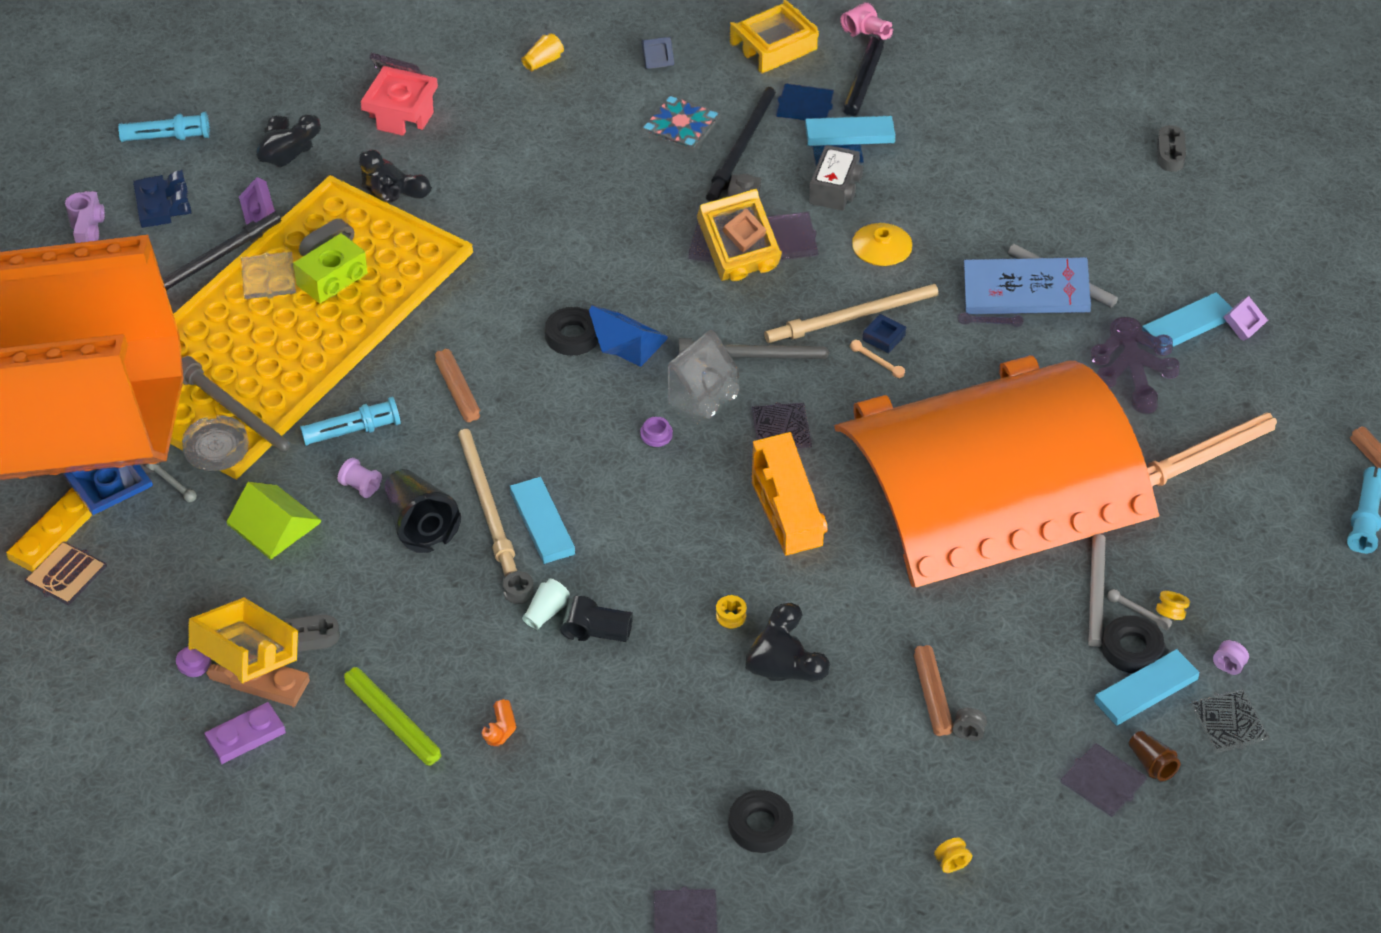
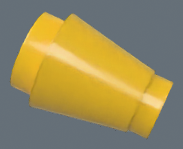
M554 34L542 35L525 56L521 58L524 67L532 72L559 59L564 51V47Z

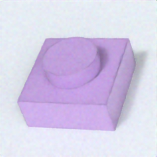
M1249 296L1242 299L1223 317L1243 341L1250 338L1268 321Z

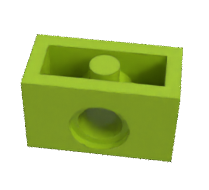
M342 233L293 263L296 285L320 304L368 274L365 251Z

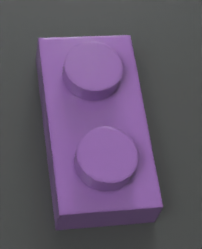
M257 177L239 196L246 225L252 221L258 222L274 212L267 182Z
M266 702L204 732V735L219 762L223 764L286 732L283 723L269 702Z

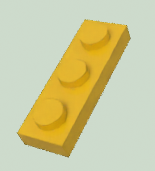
M73 488L6 552L8 560L34 572L92 516Z

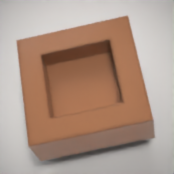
M746 208L728 222L722 231L742 252H745L766 234L767 229Z

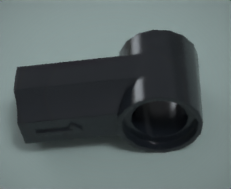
M574 596L569 599L560 630L564 637L574 640V637H576L578 641H586L592 636L627 643L632 628L633 612L598 607L596 602L588 597Z

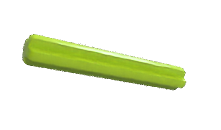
M353 667L344 674L345 684L426 765L431 766L441 758L440 748L360 668Z

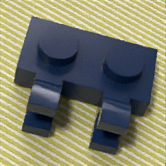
M182 170L172 172L167 180H164L163 175L133 181L142 228L172 223V216L192 214L187 197V185L183 183L185 180Z

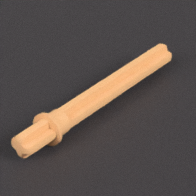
M1266 412L1160 462H1150L1147 470L1152 486H1163L1166 484L1167 479L1273 431L1277 423L1276 418H1273L1271 413Z

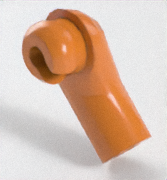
M505 699L499 700L493 705L497 721L489 723V729L484 726L482 730V737L490 746L502 745L516 730L511 703Z

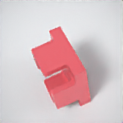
M383 66L361 100V108L363 111L369 112L370 118H376L377 130L404 136L406 133L405 121L414 123L417 121V129L423 130L434 112L432 97L438 87L437 78Z

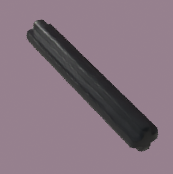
M874 36L868 42L844 103L843 112L846 115L856 116L859 113L884 49V40Z

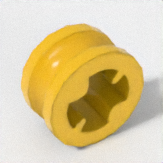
M1162 591L1159 596L1162 602L1157 603L1156 611L1170 619H1185L1186 611L1184 608L1189 607L1190 600L1176 592Z
M734 595L720 598L716 605L717 622L721 626L730 629L742 626L747 617L745 601ZM726 609L731 611L728 614H725Z
M959 837L943 842L934 853L936 859L941 862L942 870L946 873L964 868L972 859L969 849H966V843Z

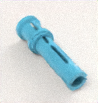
M201 112V115L185 117L182 114H177V116H174V119L119 123L121 142L175 136L179 140H185L186 137L203 135L204 138L210 137L207 112Z
M392 396L386 402L372 406L363 404L362 407H359V411L305 426L302 425L300 429L305 446L311 443L365 429V432L369 431L371 433L377 427L391 423L400 425L401 422L394 397ZM388 412L386 415L374 417L377 414ZM359 419L362 420V421H360V422L353 423V421H355V420H359ZM347 423L346 426L320 432L322 429Z
M1368 467L1364 471L1358 510L1351 516L1353 531L1350 532L1347 538V545L1351 550L1364 554L1372 553L1378 547L1376 532L1381 528V517L1378 514L1381 498V468H1378L1377 476L1374 477L1375 467Z

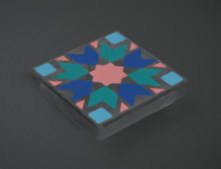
M669 95L641 128L642 136L693 154L720 121V113Z

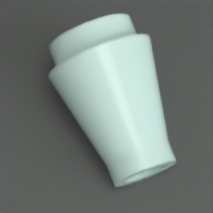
M548 579L546 583L542 582L526 613L522 616L523 621L530 627L538 630L546 621L568 604L569 591L554 579Z

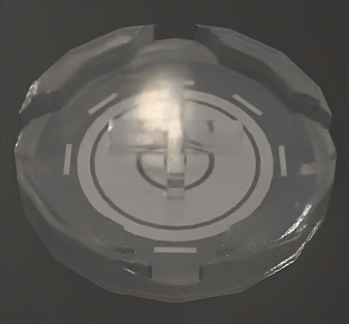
M216 415L217 419L208 420V417H205L190 425L183 434L182 448L186 460L194 467L205 471L224 470L240 462L248 452L249 440L244 425L238 420L225 415Z

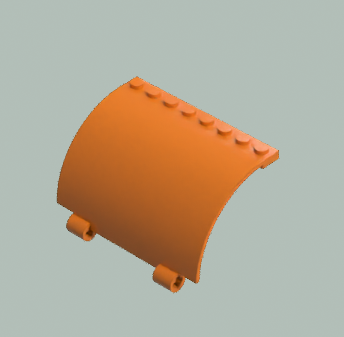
M1030 355L1001 363L999 368L1000 379L893 408L889 397L883 395L854 403L855 419L834 425L835 431L847 435L859 447L879 480L897 525L905 553L903 557L912 587L916 588L1091 537L1095 534H1101L1159 517L1147 466L1129 420L1112 391L1091 368L1077 361H1065L1039 368L1035 357Z

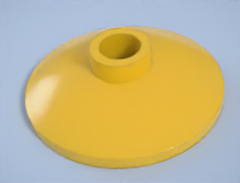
M874 223L862 227L855 233L852 247L855 254L863 261L878 266H890L904 261L910 255L912 240L909 234L898 226L888 223Z

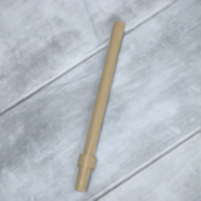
M935 284L804 321H801V319L788 321L786 326L765 331V339L767 343L789 337L792 340L801 338L810 331L938 296V288Z
M462 429L459 431L458 436L494 542L492 549L495 559L501 563L506 577L509 573L517 571L513 559L515 552L511 541L506 538L471 431L469 429Z

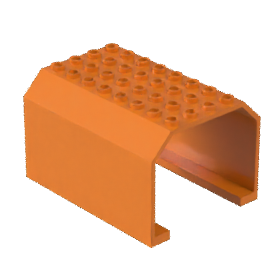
M149 235L0 252V480L23 479L31 476L57 475L60 473L91 471L112 467L121 468L129 465L155 464L167 461L183 384L180 334Z

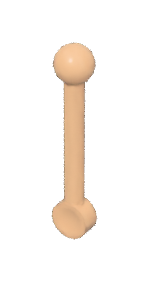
M853 340L850 343L852 351L863 353L891 371L894 377L902 378L905 375V369L902 366H893L863 347L859 340Z

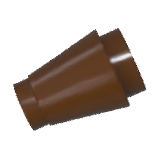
M1139 731L1131 737L1129 747L1133 750L1151 778L1167 781L1177 773L1180 767V760L1177 758L1176 751L1148 735L1145 731Z

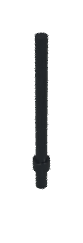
M767 87L722 168L714 174L711 180L712 186L706 195V199L709 202L716 201L722 190L727 189L733 170L776 94L774 88Z
M274 211L258 222L252 221L242 227L243 231L162 278L166 291L248 241L253 243L263 237V232L282 222L279 214Z

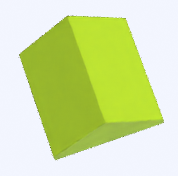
M247 482L227 520L229 527L270 560L321 523V519L278 485Z

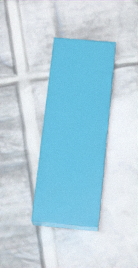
M892 116L815 118L805 120L808 146L895 143Z
M1215 292L1144 325L1141 334L1161 353L1225 323L1226 320L1223 317L1232 307Z
M538 477L511 485L510 494L543 564L575 555V546L542 478Z
M1176 649L1096 694L1094 702L1117 726L1198 680L1200 672Z

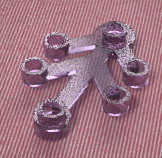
M1117 318L1110 325V338L1104 344H1097L1091 349V360L1096 365L1107 364L1110 361V355L1122 344L1124 352L1110 367L1099 369L1097 375L1111 388L1116 384L1117 378L1129 366L1135 386V391L1132 394L1133 408L1142 414L1153 413L1158 407V394L1148 385L1143 365L1160 372L1164 378L1172 379L1179 375L1180 363L1176 358L1167 357L1161 359L1139 349L1136 342L1154 349V352L1160 356H1166L1173 351V339L1168 335H1158L1155 337L1142 331L1141 324L1134 318Z

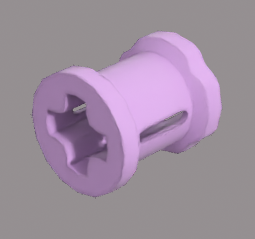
M350 458L344 462L338 473V482L341 485H350L357 489L364 498L374 494L379 489L382 480L380 472L366 469L355 458Z

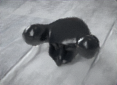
M303 115L299 118L298 123L292 129H289V119L286 116L271 117L264 128V135L257 146L256 155L259 161L283 167L294 160L301 152L309 151L313 148L311 139L321 130L319 118L316 115Z
M368 150L360 154L361 187L373 192L385 202L391 203L396 201L400 194L414 198H424L431 192L432 187L426 176L421 174L414 176L404 174L390 161L383 159L376 150Z
M790 602L780 604L774 608L766 628L757 637L746 655L745 669L753 674L766 677L771 681L796 679L812 682L822 680L829 674L830 661L822 653L806 651L800 640L796 636L790 635L789 632L798 626L803 616L801 608Z

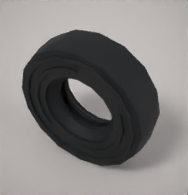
M580 307L562 308L552 313L545 323V339L549 347L557 353L567 356H578L588 353L599 342L589 310ZM569 325H577L584 329V333L580 336L568 337L562 335L561 330Z
M1122 616L1114 619L1107 625L1102 637V651L1107 661L1117 669L1128 673H1135L1162 658L1165 648L1163 633L1158 626L1150 620L1139 616ZM1126 636L1139 637L1145 642L1146 649L1140 653L1126 651L1120 645V640Z
M754 790L744 793L735 800L729 810L728 828L732 839L740 847L751 852L766 853L777 850L786 844L793 831L794 816L789 803L782 796L771 791ZM761 811L769 813L774 818L775 824L767 831H755L748 826L747 819L752 813Z

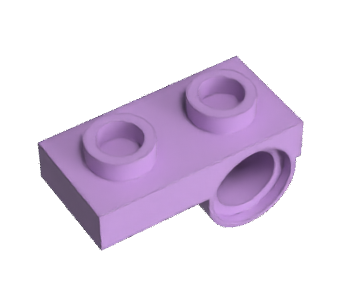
M80 192L70 195L66 199L65 205L70 226L74 230L75 243L98 241V223L104 221L105 211L103 204H99L97 192Z

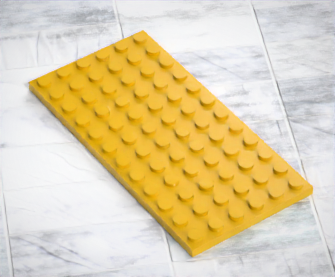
M329 175L281 218L282 222L267 230L263 237L256 240L173 314L180 334L182 358L186 356L194 358L201 364L204 375L283 436L473 253L471 243ZM342 219L354 229L352 241L365 251L368 274L320 304L296 285L293 263L303 257L299 253V246L307 235L332 220ZM182 384L170 444L187 453V445L191 437L204 428L223 425L238 430L246 442L243 455L232 465L217 469L237 480L272 444L197 385Z

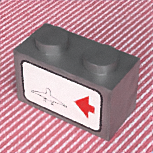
M825 145L810 182L809 204L844 211L847 201L852 202L856 191V184L854 183L860 182L862 178L863 165L859 164L860 152Z

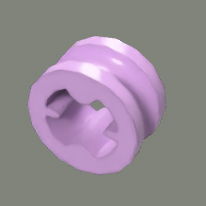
M1231 640L1222 642L1219 650L1213 656V661L1217 668L1231 675H1238L1249 660V653L1245 647Z

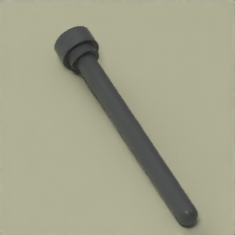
M679 338L678 344L679 363H691L692 360H698V357L825 359L829 356V350L824 346L698 344V341H692V338Z
M191 356L182 358L184 384L197 385L278 450L285 452L289 449L290 443L287 439L207 378L199 362Z

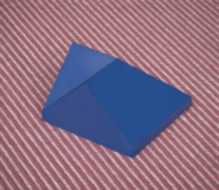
M593 305L589 309L602 353L617 355L640 367L668 338L667 335L617 311Z
M139 464L121 468L112 467L63 473L92 515L153 486L151 479Z

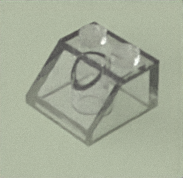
M711 329L668 363V407L695 425H698L705 418H711L719 406L727 400H733L739 392V369L716 332Z

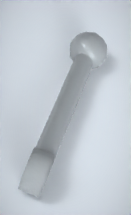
M1112 589L1107 594L1109 601L1119 602L1157 622V625L1165 630H1168L1172 625L1170 618L1163 615L1160 617L1122 597L1118 590Z

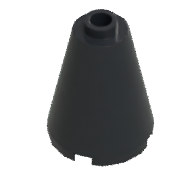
M407 469L397 470L387 478L385 492L397 535L407 549L416 553H429L434 551L431 547L432 545L440 542L446 545L452 540L459 530L461 523V513L452 497Z

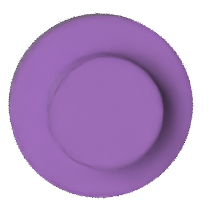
M662 417L647 419L640 430L642 441L653 447L668 444L673 436L672 427Z
M188 646L183 648L176 657L178 670L189 677L203 675L212 662V659L197 649L189 650Z

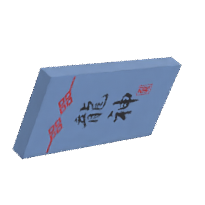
M1087 258L964 260L966 314L1090 312L1091 310Z

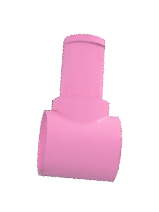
M863 3L841 15L842 28L845 32L849 31L852 33V37L863 33L866 35L873 34L881 39H888L892 35L893 28H890L892 27L891 22L879 19L875 9L869 3Z

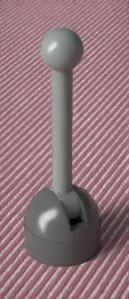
M161 462L139 464L146 474L157 472L183 494L186 502L191 503L196 500V492L191 489L187 490L159 466Z

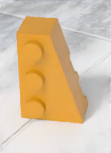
M791 432L753 441L752 486L785 556L823 546L824 533L828 530L824 514L819 512Z

